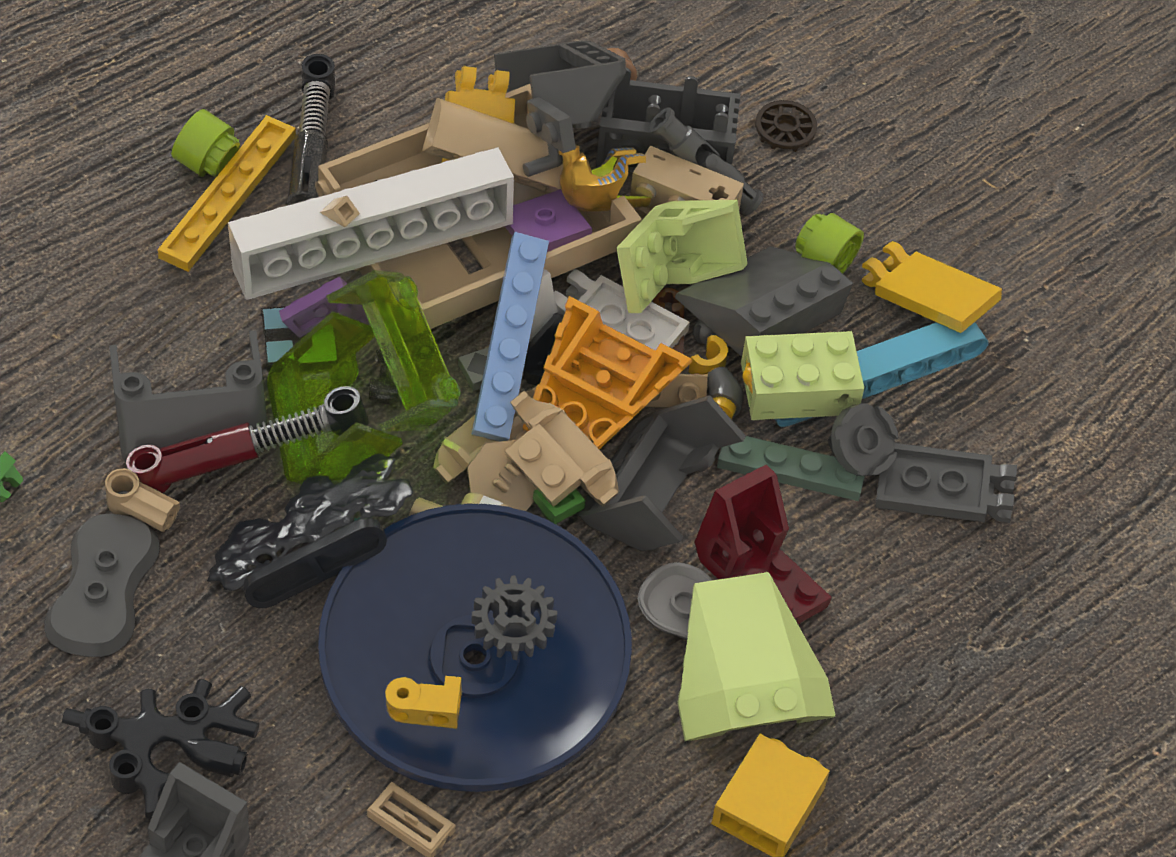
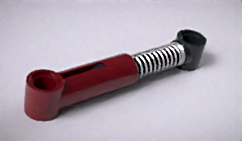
M343 386L328 393L324 399V404L319 405L317 408L314 406V412H311L308 408V413L304 414V411L301 410L300 416L295 412V417L292 418L289 414V419L285 420L284 416H282V421L280 422L278 418L275 419L276 423H272V420H269L270 425H266L263 421V427L256 424V429H253V426L247 422L162 448L149 444L142 445L129 453L126 458V466L138 476L139 482L164 493L172 483L259 458V451L263 453L264 447L269 451L270 445L275 449L277 444L282 447L283 442L288 445L289 440L295 443L296 438L301 441L302 436L308 439V434L314 437L316 432L320 436L321 430L325 434L329 433V431L333 432V434L335 433L341 438H354L366 430L369 419L358 390L353 387Z

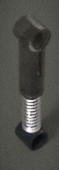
M324 54L309 55L301 64L302 111L299 133L295 136L289 191L285 206L319 197L315 183L318 181V166L326 163L328 140L325 132L328 102L335 91L334 61ZM305 181H309L308 192L304 191Z

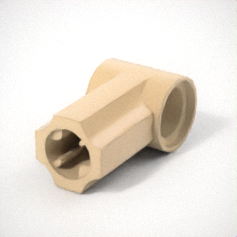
M125 468L116 469L105 480L107 507L113 514L130 515L161 532H164L166 529L169 530L174 523L180 509V502L139 482L138 476L132 470ZM128 491L129 493L118 494L117 492Z

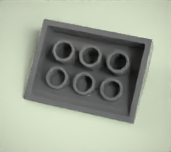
M770 246L748 257V264L743 270L698 282L678 292L675 298L742 357L746 336L803 334L841 314L853 282L829 262L801 257V254Z

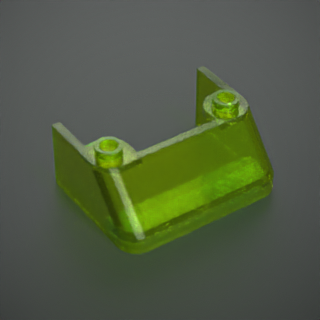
M374 270L328 294L326 298L329 303L362 305L406 409L405 412L379 424L381 430H424L436 424L458 405L460 388L455 379L449 375L418 301V288L414 280L409 276L405 277L399 272Z
M332 311L277 360L271 367L267 378L274 422L276 423V418H278L279 422L282 421V416L285 417V420L289 419V414L293 418L295 417V412L300 416L301 410L304 411V414H307L308 408L311 412H314V406L317 408L319 405L324 404V399L332 390L353 384L358 376L355 354L378 335L377 328ZM356 422L340 437L330 431L325 434L321 430L320 436L316 432L314 437L308 434V439L302 436V440L299 441L296 438L295 443L289 440L288 445L283 442L282 447L279 446L286 479L302 485L306 477L329 476V479L332 481L343 480L350 473L353 466L374 454L380 453L384 454L385 457L390 456L403 445L402 438Z

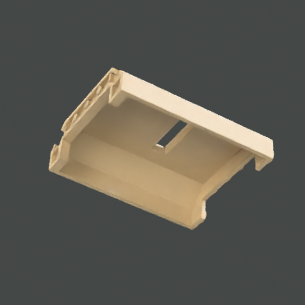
M530 84L507 92L505 98L515 99L514 124L529 129L526 122V115L529 114L527 101L532 99ZM430 123L319 165L318 181L315 183L319 197L442 163V157L422 151ZM514 182L513 205L548 193ZM625 196L612 200L610 211L586 212L577 209L592 227V234L547 252L544 269L550 272L551 278L617 251L618 245L642 221ZM504 226L462 238V241L483 268L471 274L449 243L354 270L356 272L360 271L364 276L368 291L372 296L377 295L382 303L384 314L389 320H394L403 332L420 334L499 301L512 235Z

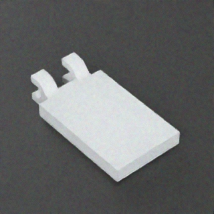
M574 269L567 277V282L572 284L566 290L567 296H571L598 310L603 324L655 351L660 343L673 348L679 343L681 337L685 336L689 331V321L653 302H650L642 313H628L624 287L602 275L596 281H593L581 271ZM555 290L554 296L557 312L564 316L568 298Z

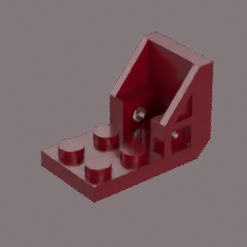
M764 465L715 490L694 544L700 563L718 580L769 572L797 624L826 609L832 599L821 586L780 549L789 526L777 474L768 465Z

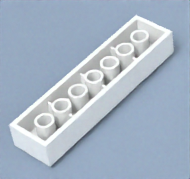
M497 147L228 222L233 272L245 299L249 300L513 224L514 176ZM343 196H348L360 213L346 227L320 213L331 201Z

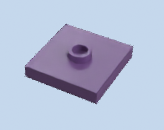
M561 189L513 205V224L505 226L512 236L514 232L548 240L547 252L592 234V227L577 208L569 204Z

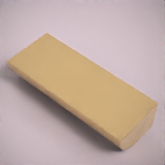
M436 98L422 151L448 160H454L498 147L514 176V182L546 193L561 189L560 174L563 164L527 177L523 171V164L549 155L546 141L531 133L527 128Z

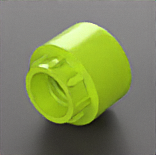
M201 109L187 121L174 142L171 155L175 160L201 177L206 173L217 177L239 150L240 143L239 139L234 137V128L206 109Z
M830 213L827 216L815 214L801 229L795 247L797 253L801 254V257L829 262L844 274L860 250L864 239V232L835 213Z

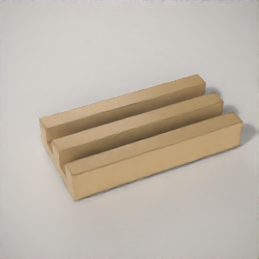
M393 782L386 787L367 809L368 818L425 857H434L436 850L442 848L446 843V838L448 836L451 837L455 832L456 825ZM392 797L440 831L436 833L418 821V818L390 802L389 798Z

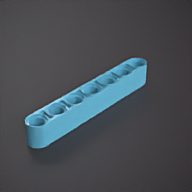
M936 322L857 351L864 384L862 399L973 359L987 348L989 341L975 322L962 333ZM812 417L774 420L780 427H786Z

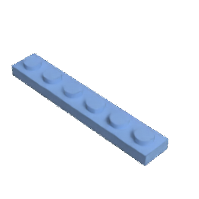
M514 232L511 238L472 435L499 442L510 439L515 410L510 402L519 394L549 244L548 240Z

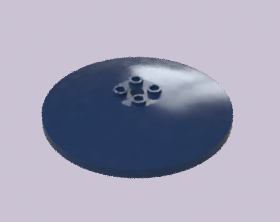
M467 503L432 508L410 515L384 529L387 543L380 553L355 566L343 567L328 593L319 626L318 650L324 688L334 712L351 737L368 754L395 772L423 784L456 791L486 792L526 785L562 769L578 758L598 739L615 715L628 681L632 655V635L626 606L614 579L598 557L578 538L551 521L523 510L493 504ZM513 575L516 576L518 584H523L527 578H530L531 588L534 590L543 585L545 587L543 598L553 597L554 606L552 610L557 611V621L553 624L555 625L554 636L546 637V648L543 650L535 645L533 656L530 658L524 651H519L517 660L512 659L510 651H505L501 658L497 657V647L495 646L485 650L483 648L485 637L475 638L474 630L476 625L471 623L472 612L475 611L474 600L475 598H482V588L487 586L494 590L495 579L500 578L504 584H510V578ZM490 610L488 619L490 624L493 625L495 618ZM536 610L534 611V617L536 618V624H539L540 616ZM476 650L484 654L485 660L480 664H470L464 659L466 653ZM445 676L461 677L462 695L457 729L401 723L389 716L385 691L387 685L392 680L406 677L412 679L417 684L444 686Z

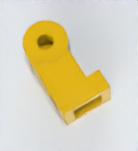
M445 676L444 686L417 684L412 679L406 677L396 678L387 685L385 691L387 712L393 720L408 724L457 729L462 695L461 677Z

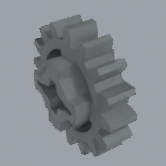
M515 575L511 576L510 584H504L500 578L495 579V589L492 590L490 587L484 586L482 588V598H475L474 600L475 611L472 612L471 623L476 625L474 630L475 638L485 637L483 648L488 650L493 646L497 647V657L499 658L504 655L505 651L511 652L513 660L518 659L519 651H524L529 658L532 657L535 645L544 650L547 644L546 637L554 636L555 625L553 624L557 621V611L552 610L554 606L553 597L543 598L545 587L541 585L534 590L531 588L530 578H527L523 584L517 583ZM490 610L495 618L493 625L490 624L488 619ZM536 610L540 616L539 624H536V618L534 617V611Z

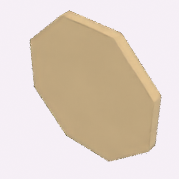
M517 440L484 444L467 466L470 493L481 494L511 508L527 511L534 502L533 492L536 488L505 453V450Z

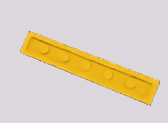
M266 115L158 248V259L189 272L295 139L296 128Z

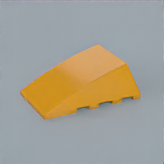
M569 296L565 305L564 317L562 322H559L552 351L547 356L543 367L544 373L540 384H537L533 399L551 403L563 409L576 426L600 450L692 363V359L662 343L659 344L656 351L603 324L598 310ZM523 424V431L528 432V427Z

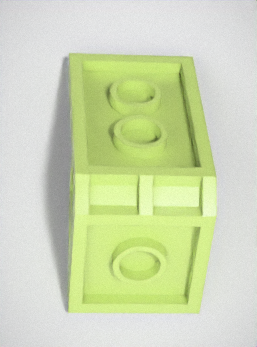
M738 200L670 201L655 206L617 247L628 313H642L666 284H694L737 272L746 267L748 263Z

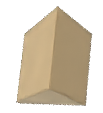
M348 196L334 199L320 212L343 227H346L360 214Z

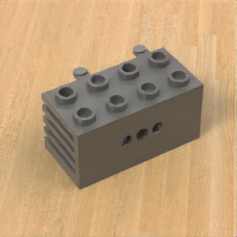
M626 68L627 73L602 111L596 168L603 164L608 153L613 148L633 147L636 150V154L642 153L645 155L648 148L653 146L675 155L669 149V144L660 135H654L649 131L653 118L668 107L675 112L674 116L683 125L691 126L720 154V158L724 162L732 165L741 94L697 89L698 79L694 76L685 78L684 87L630 80L631 71ZM699 146L696 155L701 154L705 150ZM639 163L628 165V176L633 175Z

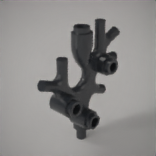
M204 679L197 680L193 692L182 696L178 700L176 715L173 716L161 714L157 708L156 691L145 689L140 692L141 709L137 716L131 718L118 717L116 711L111 707L98 706L93 709L86 708L85 712L66 708L62 718V723L79 727V732L88 735L89 742L97 749L108 750L117 743L122 745L123 750L115 753L109 762L112 785L118 792L123 794H132L141 789L144 795L145 817L151 819L170 774L157 769L152 764L151 751L156 745L166 741L174 742L200 768L227 777H233L234 774L241 776L247 762V752L241 751L240 746L207 738L206 731L210 728H219L256 738L259 730L258 722L236 716V712L251 698L250 692L245 687L239 686L221 704L211 706L207 703V698L212 684Z

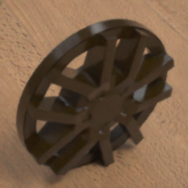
M778 100L764 105L759 110L755 126L757 133L761 137L760 141L770 144L771 149H792L796 152L798 148L808 147L809 143L814 139L817 131V120L814 114L804 105L789 100ZM783 107L792 108L791 113L783 112ZM777 108L778 114L769 110ZM795 110L800 111L804 115L796 116ZM773 135H778L776 139L772 138Z

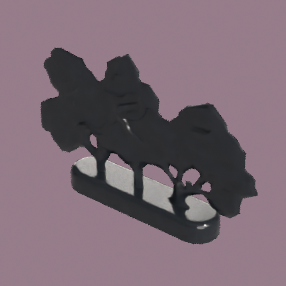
M380 453L374 454L353 466L350 473L339 484H334L329 479V476L306 477L299 488L300 493L292 497L284 509L286 516L280 522H269L267 519L258 518L240 521L236 524L229 534L228 540L220 546L215 554L216 564L209 570L207 582L220 581L223 589L228 591H234L243 586L246 601L251 606L269 608L339 574L343 567L355 566L377 555L386 546L387 537L383 525L378 520L370 517H388L396 514L403 506L405 499L414 493L409 479L386 480L385 478L392 471L395 458L391 456L385 457L384 454ZM360 512V518L354 521V514ZM302 543H309L285 555L292 547ZM283 548V553L278 557L277 551ZM268 554L272 556L273 560L271 563L267 560L264 564L256 561V558L259 555ZM248 566H255V569L247 571Z

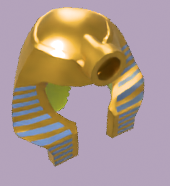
M576 146L575 150L566 153L559 151V155H562L563 168L560 174L562 193L571 206L581 211H610L612 200L621 197L618 193L627 179L628 165L646 163V155L642 153L636 154V150L633 147L613 148L608 153L603 164L591 170L586 156L583 152L580 153L579 146ZM625 195V198L633 208L647 207L651 203L652 197Z

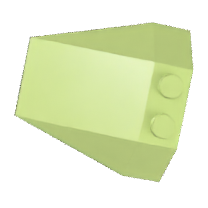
M769 572L694 583L687 628L686 652L682 666V682L677 703L685 742L722 736L731 730L796 720L797 723L835 717L828 678Z

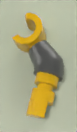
M711 335L707 338L706 358L708 360L701 358L698 354L691 356L692 363L689 365V373L708 375L707 389L709 395L732 420L734 416L739 414L744 401L743 388L730 370L725 367L728 354L727 344L722 338Z

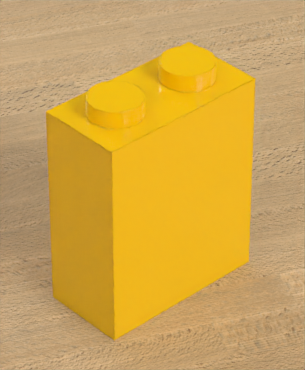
M759 734L717 801L711 824L772 857H784L823 793L830 770L823 767L816 759L804 757L790 750L780 740L770 739Z

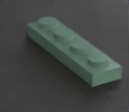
M746 436L743 442L721 447L717 468L746 475L764 465H768L777 474L779 483L859 501L864 476H856L847 472L834 456Z

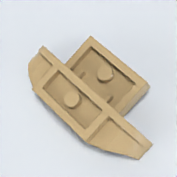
M537 386L525 392L533 398ZM516 412L509 440H518L527 433L525 430L523 431L524 423ZM475 415L441 442L442 444L436 453L434 470L445 484H449L467 469V466L484 444L499 442L471 434Z
M525 391L510 402L529 431L508 447L505 453L553 507L580 485L601 506H605L619 494L617 477L611 460L603 455L567 416L563 409L551 403L537 401Z

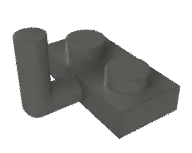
M540 97L527 101L529 114L526 115V122L531 133L547 142L549 155L523 164V171L527 177L561 166L563 158L562 155H559V151L566 153L576 149L571 117Z

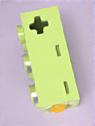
M852 331L745 337L741 366L751 420L838 416L842 410L861 403L864 384Z

